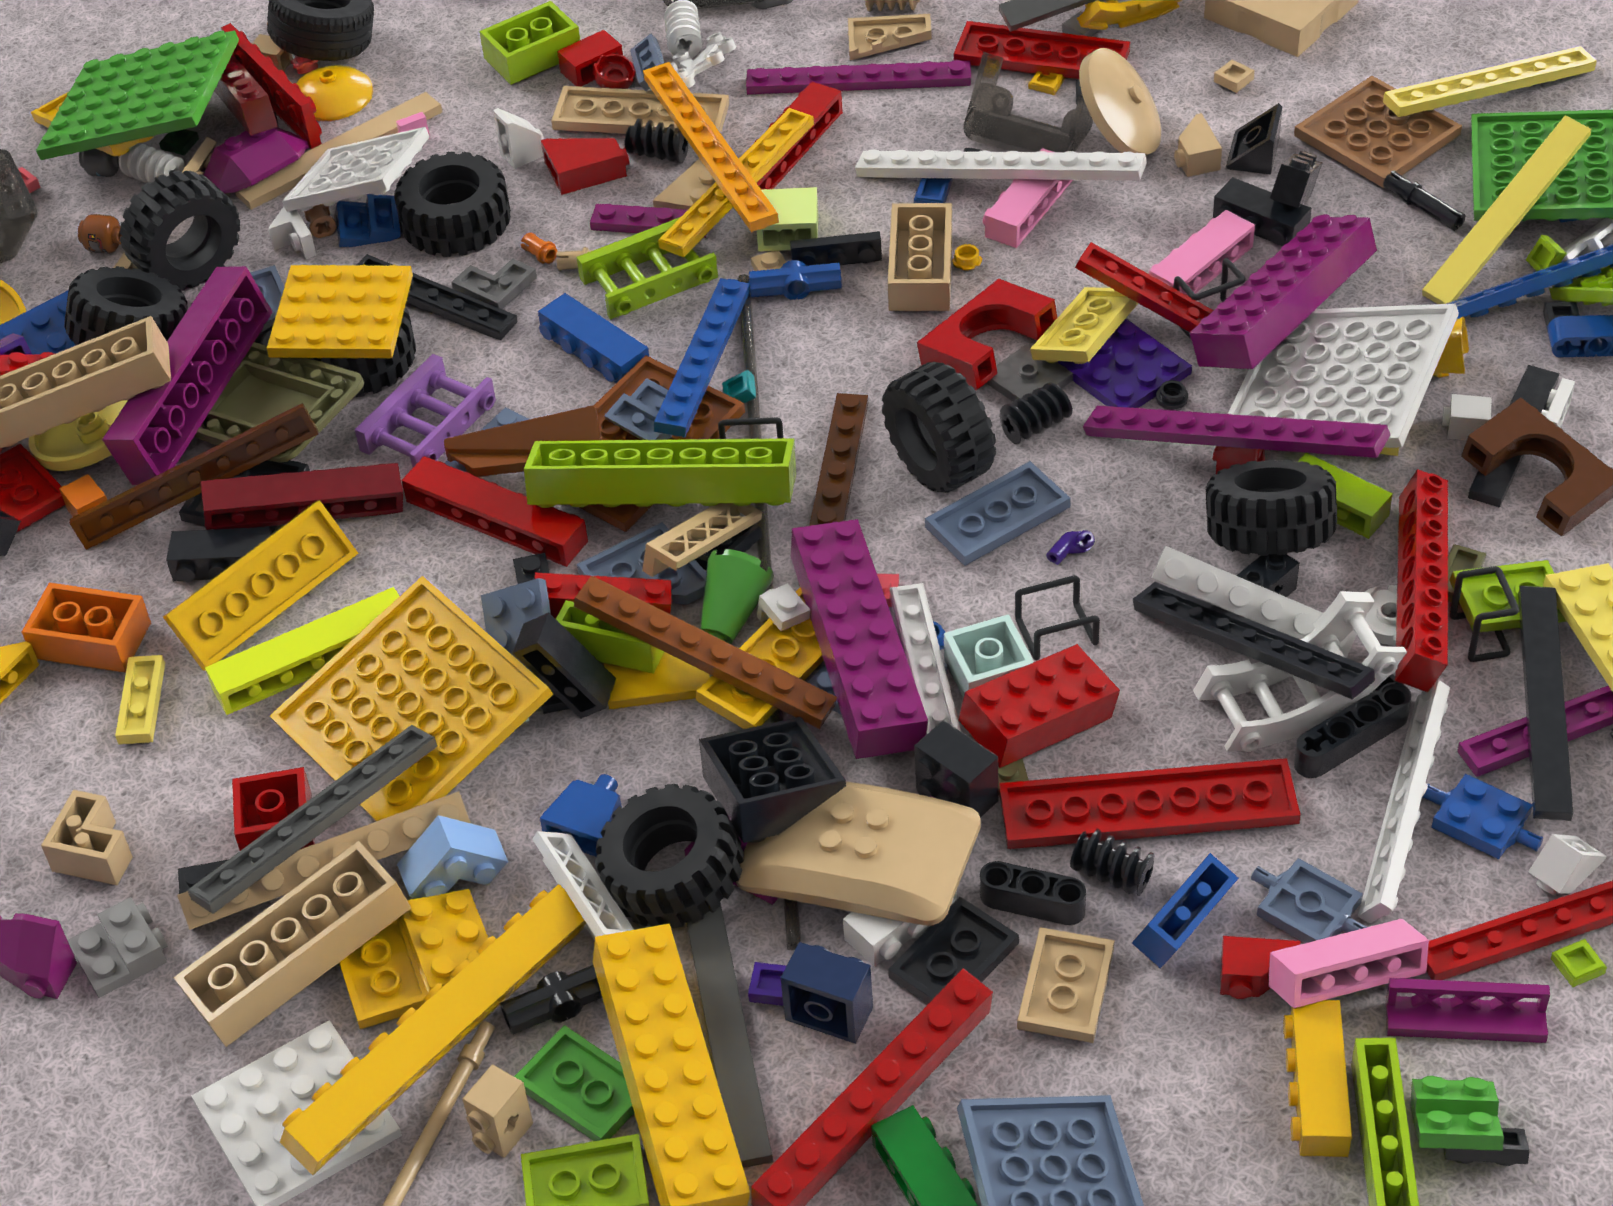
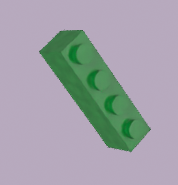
M914 1105L871 1125L872 1145L910 1206H978L975 1202L976 1195L971 1183L967 1178L961 1179L955 1170L956 1164L951 1152L947 1147L941 1148L935 1139L936 1132L927 1116L921 1118Z

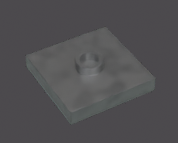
M1027 343L997 364L998 374L986 384L1013 401L1022 398L1025 394L1032 393L1037 388H1042L1046 383L1052 382L1060 388H1064L1073 381V373L1057 362L1048 363L1044 360H1033L1030 351L1032 346Z

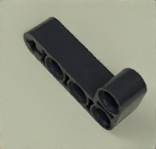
M1391 674L1368 696L1363 697L1303 733L1296 742L1294 768L1297 773L1306 778L1322 776L1404 726L1409 716L1412 698L1411 691L1403 683L1395 681V676Z

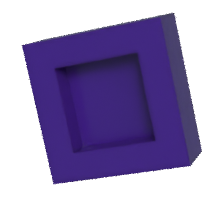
M755 962L748 991L749 1002L783 1006L781 976L787 965Z

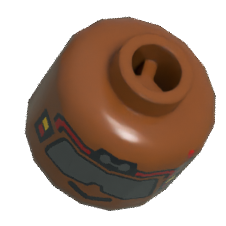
M90 214L80 222L78 226V240L86 250L110 254L116 251L119 244L121 245L120 223L114 216Z

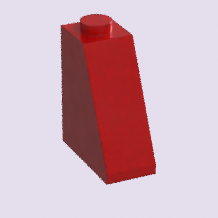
M558 138L541 140L544 163L561 195L627 176L626 165H629V157L626 149H621L615 138Z

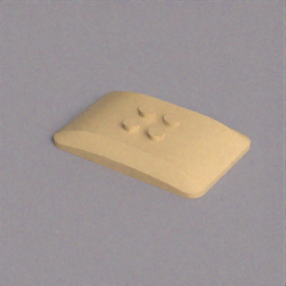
M846 782V787L779 835L767 837L760 842H748L744 849V862L740 864L742 873L736 884L741 890L913 924L935 925L944 920L948 914L980 831L981 819L979 813L973 808L953 802L890 788Z

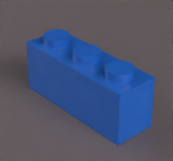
M1210 853L1140 932L1132 944L1161 968L1239 877Z

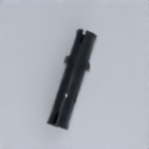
M1391 171V175L1388 174L1386 176L1383 187L1399 195L1407 205L1413 204L1444 223L1453 231L1458 229L1457 226L1461 227L1466 218L1464 213L1452 208L1447 203L1425 191L1418 182H1411L1396 171Z

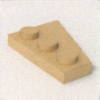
M930 14L848 18L850 61L931 40Z
M699 158L653 200V206L657 208L666 207L688 210L716 181Z

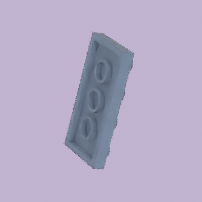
M1029 461L926 517L925 528L966 566L1070 508L1071 498Z

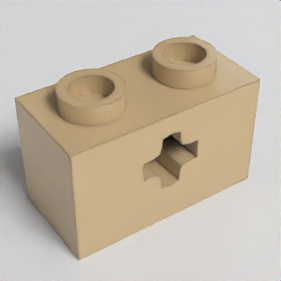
M493 1064L462 1098L467 1114L466 1119L473 1136L472 1141L484 1153L490 1154L493 1151L505 1158L533 1125L524 1082Z

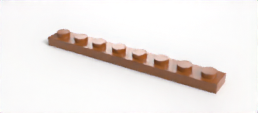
M594 576L590 577L575 596L574 607L796 718L801 717L804 722L818 729L822 727L835 707L836 696Z

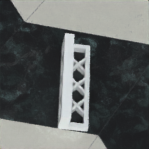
M537 831L532 840L543 855V862L557 884L566 890L585 920V927L594 941L597 936L634 930L573 836L565 833Z

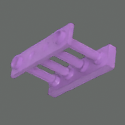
M432 354L355 428L359 450L370 455L378 446L384 445L409 456L412 468L423 456L437 461L445 452L444 439L462 435L485 411L493 407L496 398L492 379L486 377L476 388H472L447 377L443 358ZM443 388L465 399L457 407H453L430 397V395L437 389ZM424 407L446 418L436 427L411 416V414L417 408ZM404 426L427 437L418 446H415L391 434L398 427Z

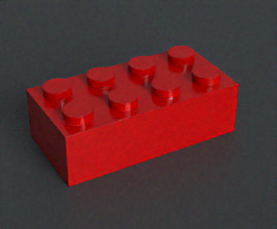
M1076 644L965 691L958 721L978 744L998 756V766L1001 768L1112 718L1120 689Z

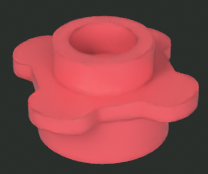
M295 55V58L290 62L298 74H306L318 68L317 62L319 60H311Z

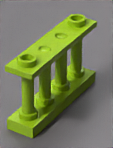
M677 218L576 258L579 277L583 284L587 285L598 281L607 293L605 294L607 315L611 320L718 278L716 255L713 252L699 257L692 249L684 257L688 262L673 268L663 256L670 252L660 249L658 240L679 219ZM652 260L661 273L645 278L636 265ZM625 270L634 283L618 289L609 276Z

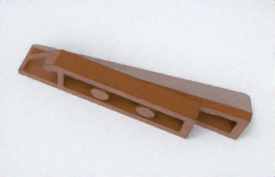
M591 405L444 439V448L447 460L449 462H459L465 466L467 472L476 477L524 472L525 464L535 441L601 440L597 409Z

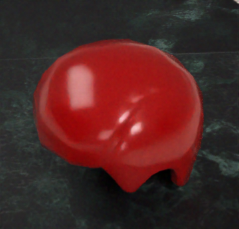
M601 55L593 67V75L596 84L600 88L629 89L636 77V71L632 62L623 55Z

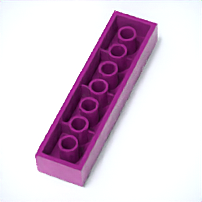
M1327 214L1314 217L1312 222L1303 230L1297 232L1296 236L1289 243L1283 245L1278 253L1268 259L1257 272L1251 274L1243 285L1236 288L1232 295L1220 303L1209 316L1203 318L1201 323L1190 332L1198 366L1254 369L1377 251L1370 217H1357L1356 215L1330 217Z
M246 266L215 268L167 341L171 381L159 388L149 389L129 399L103 437L102 441L132 485H139L176 466L209 411L263 329L264 324L272 315L273 311Z
M858 519L792 528L790 557L805 603L811 610L810 619L835 696L837 697V703L855 758L861 759L913 751L914 745L927 735L928 718Z

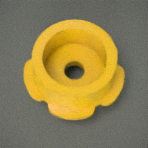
M964 244L956 248L952 263L956 268L969 271L973 270L976 266H980L982 257L979 256V250L976 246Z

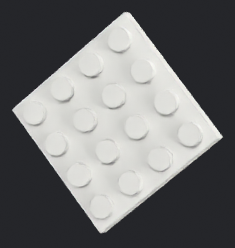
M426 127L327 149L282 201L286 211L299 209L300 212L310 210L315 205L324 204V206H331L342 199L348 198L349 201H354L365 194L374 193V195H381L390 190L391 184L401 176L404 168L412 163V158L423 149L422 146L430 138Z
M330 1020L191 1095L194 1104L255 1206H279L402 1136L399 1126L388 1109H386L314 1175L280 1143L284 1130L282 1123L297 1108L304 1111L313 1103L311 1098L315 1092L327 1082L331 1085L337 1082L342 1077L340 1074L341 1070L354 1058Z

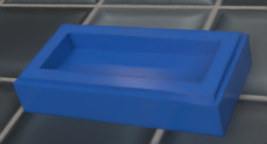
M921 178L914 203H945L953 178Z

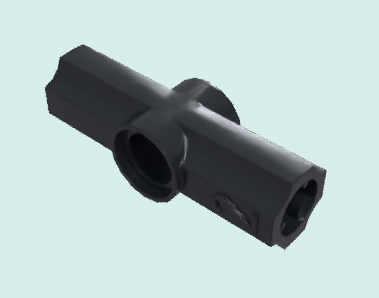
M594 965L569 975L562 971L549 973L539 981L537 988L501 1002V1011L510 1032L514 1035L550 1019L556 1023H562L577 1016L583 1005L602 998Z

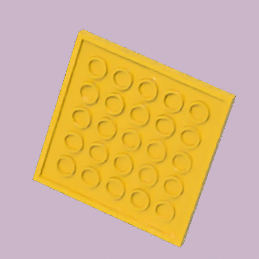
M421 576L279 706L270 717L334 781L411 725L434 736L437 743L435 749L360 804L375 821H379L446 796L542 706L553 693L546 684L424 576Z

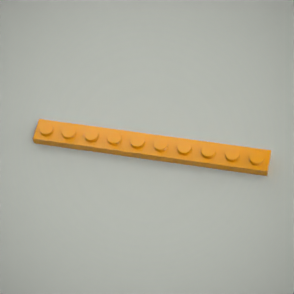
M670 62L643 70L644 80L748 229L753 232L779 223L777 211Z

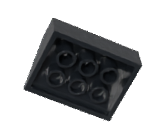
M801 717L699 739L703 778L717 801H720L743 843L760 842L767 837L779 835L846 787L845 778Z

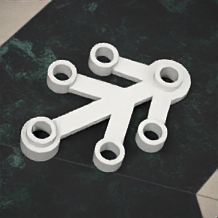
M721 32L709 36L706 39L705 50L695 60L690 58L687 50L679 52L672 57L674 62L670 64L688 89L696 83L694 80L695 75L721 63L725 59L723 55L736 48L732 37L726 38V36H722Z

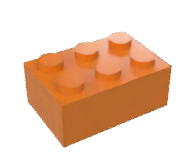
M49 582L25 624L22 635L25 641L31 643L39 660L126 673L128 657H134L151 625V620L142 596Z

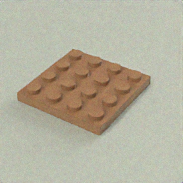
M1370 76L1296 125L1294 136L1384 188L1383 182L1388 174L1391 175V171H1396L1400 175L1405 174L1460 136L1462 125L1435 110H1426L1408 116L1397 117L1383 103L1384 93L1396 88L1374 76Z

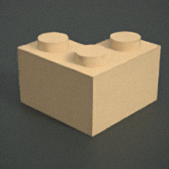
M78 790L72 791L41 844L52 872L118 885L133 856L123 831L113 829L116 821L106 796Z

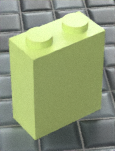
M817 187L762 190L777 211L779 223L757 230L758 251L791 250L790 241L818 238Z

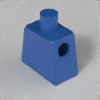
M601 774L594 785L580 780L572 781L540 817L542 832L571 834L583 853L597 857L595 852L597 841L599 838H603L601 831L605 823L613 820L612 813L619 806L622 808L620 795L615 792L618 788L617 781L607 774Z

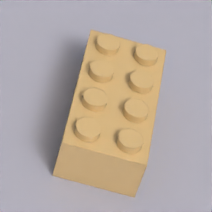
M892 203L888 266L889 311H950L953 231L952 203Z

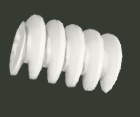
M678 0L671 3L664 14L667 47L673 56L687 50L690 58H693L702 48L698 9L694 3L688 0Z
M142 143L130 147L129 152L119 156L121 172L144 183L148 182L151 184L155 181L154 178L159 175L165 174L169 176V172H182L185 168L182 158L174 157L172 154L156 150Z

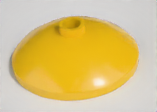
M331 65L317 68L308 72L296 82L301 92L313 100L317 110L314 113L317 121H333L349 117L362 110L370 102L373 95V86L370 78L365 73L349 66Z

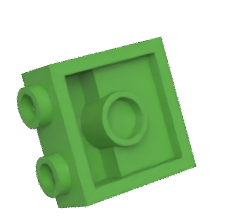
M1437 1076L1412 1079L1410 1108L1419 1148L1503 1151L1504 1135L1498 1118L1499 1099L1493 1081H1485L1475 1077H1467L1463 1080H1445Z

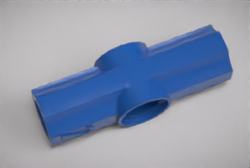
M791 260L783 264L780 269L749 272L751 298L784 294L787 299L796 300L804 299L811 291L842 288L839 263L806 266L799 260Z

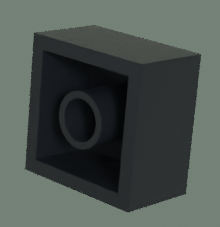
M946 721L940 722L914 745L916 790L919 795L932 796L933 798L973 808L979 813L980 818L999 801L998 756Z

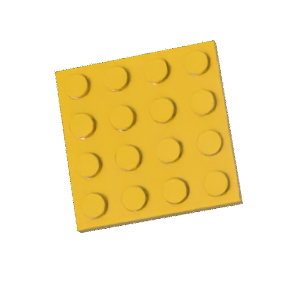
M291 265L268 341V356L272 358H393L413 277L411 266Z

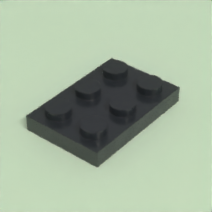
M959 897L950 906L944 920L938 924L931 925L888 969L889 978L929 1004L963 968L982 983L1019 944V934L962 897Z

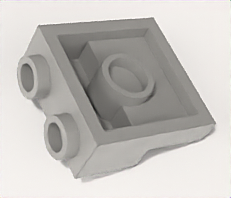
M131 897L98 913L99 924L68 939L76 960L98 998L167 963L162 949L168 946L158 927L153 930L149 928L148 924L153 921L143 902L135 905Z

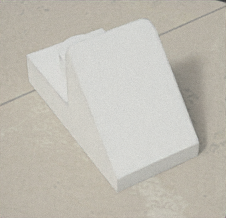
M283 207L268 229L273 250L292 244L294 250H300L305 259L316 256L312 235L298 211L287 212L285 207Z

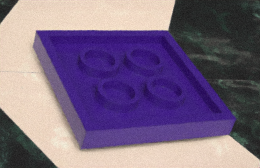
M1128 319L1121 323L1089 362L1075 364L1074 362L1058 361L1060 365L1073 373V381L1104 405L1113 407L1139 408L1156 397L1158 389L1164 382L1171 380L1180 382L1192 374L1191 364Z

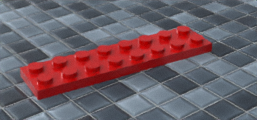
M1287 758L999 783L1007 849L1076 844L1083 832L1086 831L1087 836L1091 837L1097 829L1101 830L1100 841H1105L1109 835H1113L1115 840L1296 825L1300 824L1301 816Z

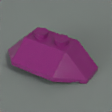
M278 127L251 136L247 131H244L237 136L226 139L223 144L215 147L204 176L224 194L234 193L260 182L297 161L310 146L308 141Z

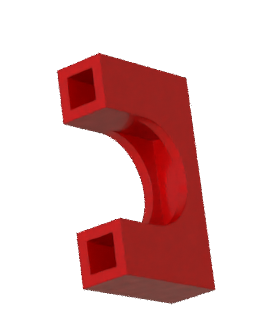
M997 279L917 342L921 366L928 362L950 365L955 369L956 373H961L966 378L969 386L972 385L975 390H978L998 372L993 348L971 339L987 331L1005 329L1038 340L1058 318L1055 299L1002 279Z

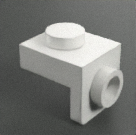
M787 583L778 588L769 589L762 595H759L757 618L761 622L770 618L778 629L783 631L808 620L811 610Z

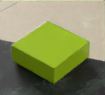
M1541 235L1525 260L1536 271L1561 263L1567 253L1549 236Z
M1586 939L1556 950L1551 955L1552 962L1572 988L1606 973V965Z

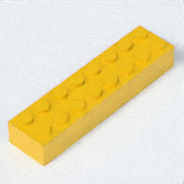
M670 924L595 937L593 965L660 1206H748L750 1197L749 1186Z

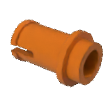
M532 232L526 233L521 241L524 243L521 244V248L536 256L537 261L542 264H550L556 259L557 249L554 243L544 241Z

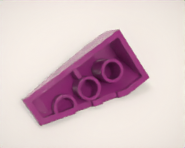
M15 913L12 919H2L0 916V976L33 998L41 999L43 996L58 999L77 965L60 922L25 913Z

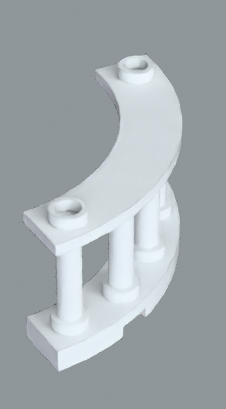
M1340 591L1327 610L1312 623L1315 629L1301 639L1344 657L1339 649L1340 642L1353 630L1356 632L1369 653L1362 664L1374 669L1375 681L1353 700L1333 691L1320 696L1313 683L1262 662L1251 664L1249 659L1232 664L1206 667L1193 692L1198 701L1217 700L1223 706L1235 728L1224 746L1227 752H1251L1299 737L1363 697L1368 696L1388 676L1397 670L1398 664L1407 651L1404 647L1381 646L1365 621L1367 613L1375 603L1369 592ZM1288 677H1293L1308 704L1284 714L1268 686L1283 681ZM1246 692L1256 694L1270 718L1247 721L1233 696Z

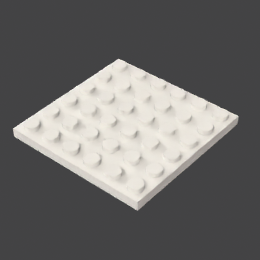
M1456 304L1315 309L1254 369L1248 370L1228 414L1387 425L1391 436L1383 448H1402L1459 315Z

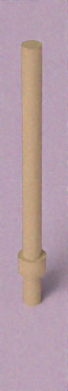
M482 1021L470 1044L464 1045L457 1058L459 1064L382 1206H400L469 1076L473 1070L479 1068L485 1057L483 1050L495 1030L491 1023Z

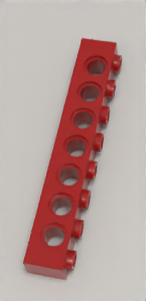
M1417 469L1399 496L1396 647H1404L1407 653L1398 664L1395 671V681L1429 692L1448 666V480L1436 474Z

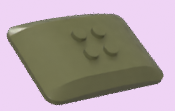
M254 342L194 437L214 445H219L301 403L306 407L320 433L361 391L364 386V380L361 374L317 360L269 357L267 346ZM316 436L268 459V461L287 462L295 458Z

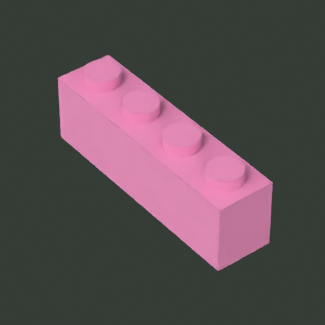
M1042 148V149L1040 150V151H1046V152H1053V151H1050V150H1047V149H1044V148ZM1014 179L1009 188L1000 194L998 201L992 208L986 210L983 217L985 237L1017 248L1073 180Z
M1225 210L1216 218L1211 219L1200 231L1192 234L1180 247L1173 249L1160 263L1153 265L1149 274L1171 287L1174 286V278L1180 276L1196 294L1222 273V264L1225 258L1230 259L1234 263L1253 247L1255 225ZM1180 287L1179 291L1187 295V293Z
M1398 919L1270 952L1269 987L1290 1006L1297 1008L1389 983L1390 978L1406 979L1425 974L1427 971L1429 939L1405 920Z

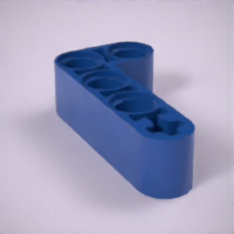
M1613 315L1561 316L1553 319L1547 326L1552 353L1558 358L1596 357V354L1597 357L1613 356Z

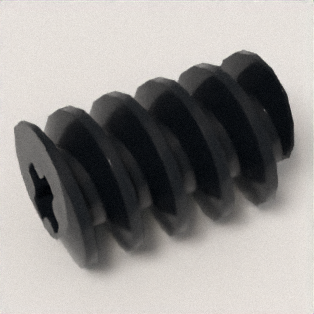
M638 118L635 125L629 126L626 132L624 145L628 154L633 152L638 156L646 154L649 158H653L656 155L660 160L667 157L671 162L678 159L680 163H683L687 156L688 141L680 130H678V133H675L674 124H670L666 132L663 122H659L655 130L652 120H649L644 128L643 120Z
M1050 382L1044 384L1042 388L1033 390L1032 393L1023 395L1022 398L1013 400L1011 404L1002 406L999 417L1006 437L1013 444H1019L1021 437L1024 439L1031 437V431L1034 434H1038L1041 432L1042 426L1050 428L1052 421L1055 423L1061 422L1063 419L1062 415L1065 418H1069L1072 415L1073 408L1062 388Z
M1095 830L1091 837L1087 836L1086 831L1079 836L1072 852L1070 867L1075 871L1083 868L1084 874L1089 877L1096 874L1100 882H1107L1110 879V884L1114 888H1120L1123 885L1124 891L1128 894H1133L1137 890V896H1140L1152 875L1155 854L1150 852L1142 860L1140 859L1141 847H1135L1132 853L1128 854L1127 841H1122L1116 849L1114 848L1115 838L1113 835H1109L1104 843L1100 842L1101 830Z

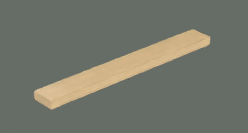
M424 92L305 152L297 161L260 182L235 192L236 197L252 210L293 189L327 149L398 133L396 121L423 112L426 120L442 113L441 104L427 92Z

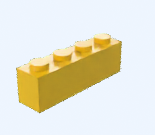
M1323 1000L1297 1008L1291 1007V1014L1284 1015L1283 1018L1284 1039H1291L1292 1048H1286V1072H1294V1082L1288 1083L1289 1106H1296L1297 1117H1291V1141H1299L1300 1156L1349 1157L1352 1131L1340 1000Z

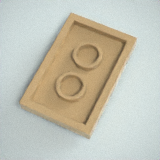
M1040 927L1017 1019V1029L1094 1043L1115 940Z

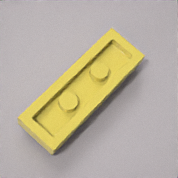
M163 655L128 657L115 733L118 744L153 742L165 670Z

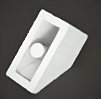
M499 108L493 110L500 154L514 169L543 157L541 140L544 139V136L538 128L535 129L527 120Z
M1552 834L1528 872L1538 878L1536 884L1541 889L1552 895L1572 893L1607 856L1577 836Z

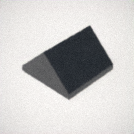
M1279 103L1235 131L1226 164L1227 169L1271 175L1280 139L1283 107Z

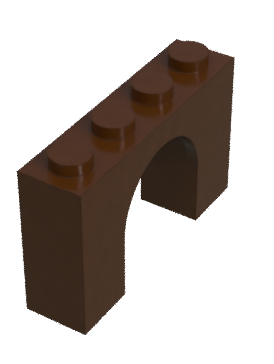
M1521 397L1469 434L1461 454L1462 458L1485 476L1510 458L1518 455L1539 456L1557 466L1562 472L1565 481L1544 496L1536 518L1561 537L1613 498V469Z

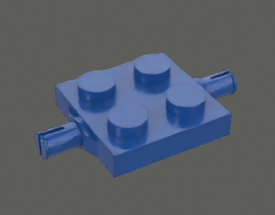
M1465 774L1458 785L1447 793L1427 784V790L1422 798L1441 806L1433 817L1431 828L1497 859H1500L1505 850L1516 842L1536 852L1540 848L1543 837L1523 829L1525 821L1531 814L1532 804L1468 774Z

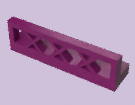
M1390 978L1385 1001L1387 1036L1546 1043L1548 1038L1546 1010L1550 998L1549 985ZM1397 993H1415L1416 995L1411 997L1397 996ZM1442 995H1455L1452 998H1440ZM1484 996L1495 997V998L1492 999V1000H1480V999H1479V998L1484 997ZM1534 998L1537 999V1002H1521L1519 1000Z

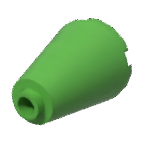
M725 549L723 555H717V550L712 551L707 563L700 629L732 644L759 602V595L765 593L771 585L774 577L773 570L768 567L766 572L760 567L761 560L744 552Z

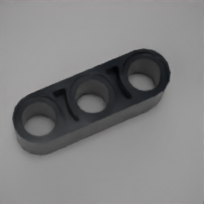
M1001 861L989 862L980 870V898L982 903L989 908L1062 925L1078 924L1085 917L1086 887L1079 879Z

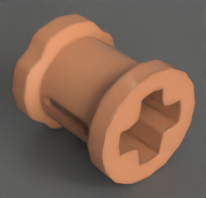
M320 204L304 211L306 220L310 222V231L313 236L323 238L335 232L336 223L333 217L330 216L329 206Z

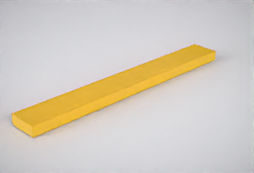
M788 108L739 158L756 183L814 125L813 116ZM716 182L658 240L660 249L685 257L733 208Z

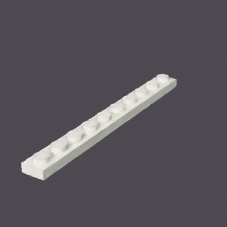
M873 149L862 152L855 170L857 177L1140 181L1147 162L1145 153L1133 152L1104 153L1097 151L1093 153H1076L1074 151H1067L1062 153L1046 151L990 152L987 150L979 152H962L960 150L944 152L933 150L879 151Z

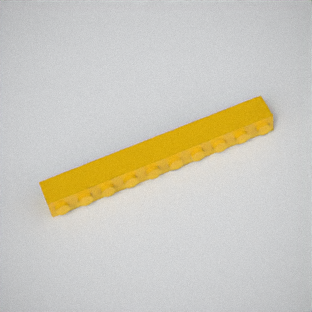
M558 884L549 893L546 890L541 891L529 904L531 909L523 916L518 912L505 924L503 928L505 932L497 939L494 936L489 937L477 950L479 955L473 961L469 962L467 959L462 961L450 975L452 979L446 985L436 984L423 999L425 1003L419 1009L415 1010L413 1007L408 1009L396 1022L398 1027L391 1034L381 1033L368 1047L370 1052L361 1060L358 1057L353 1058L341 1070L340 1074L342 1077L333 1085L329 1082L325 1083L312 1096L311 1100L313 1103L304 1111L297 1108L282 1123L284 1130L280 1143L312 1175L319 1171L497 1009L501 1002L509 998L584 929L586 925L585 920L561 885Z

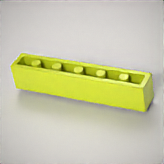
M389 588L205 667L211 688L225 714L229 715L309 680L399 597L395 588Z

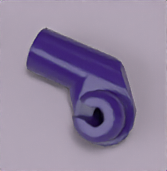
M1088 530L1066 532L1047 552L1046 557L1050 562L1058 565L1068 554L1089 551L1095 543V537Z

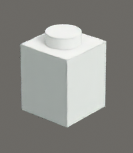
M1452 394L1450 407H1443L1442 426H1448L1447 439L1467 440L1469 434L1491 419L1492 397Z

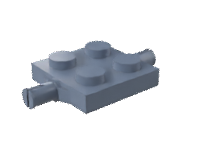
M1299 858L1287 871L1278 876L1269 873L1260 866H1257L1252 873V881L1269 889L1268 895L1258 906L1257 916L1304 943L1336 936L1343 931L1348 933L1367 928L1351 918L1362 902L1363 893Z

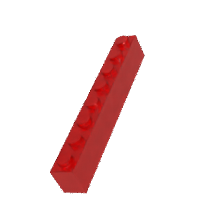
M963 968L751 1186V1205L805 1206L872 1136L871 1125L891 1116L990 1013L993 991Z

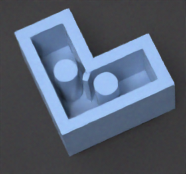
M438 815L401 858L397 866L409 897L421 898L445 894L459 879L487 885L508 863V860L494 829Z

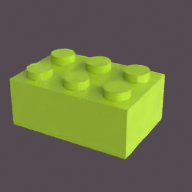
M548 1L479 31L484 59L510 85L558 65L557 51L580 41L579 27L552 1Z

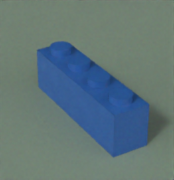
M566 293L538 311L539 330L542 336L549 341L553 340L559 344L567 354H574L588 368L593 367L602 373L609 382L617 383L645 355L649 356L647 346Z

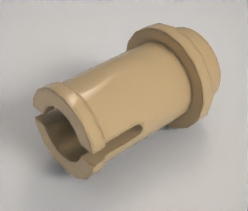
M584 247L581 251H557L556 256L559 257L556 258L558 270L578 269L576 257L593 250Z

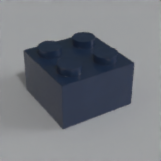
M802 942L798 943L781 976L785 1020L856 1044L873 1009L871 965L864 963L856 957H845L829 952L826 948L819 945L811 946Z

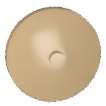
M1099 48L1084 57L1079 70L1080 87L1087 109L1102 135L1120 153H1145L1148 156L1155 152L1161 141L1160 118L1151 93L1141 76L1125 58L1113 50Z

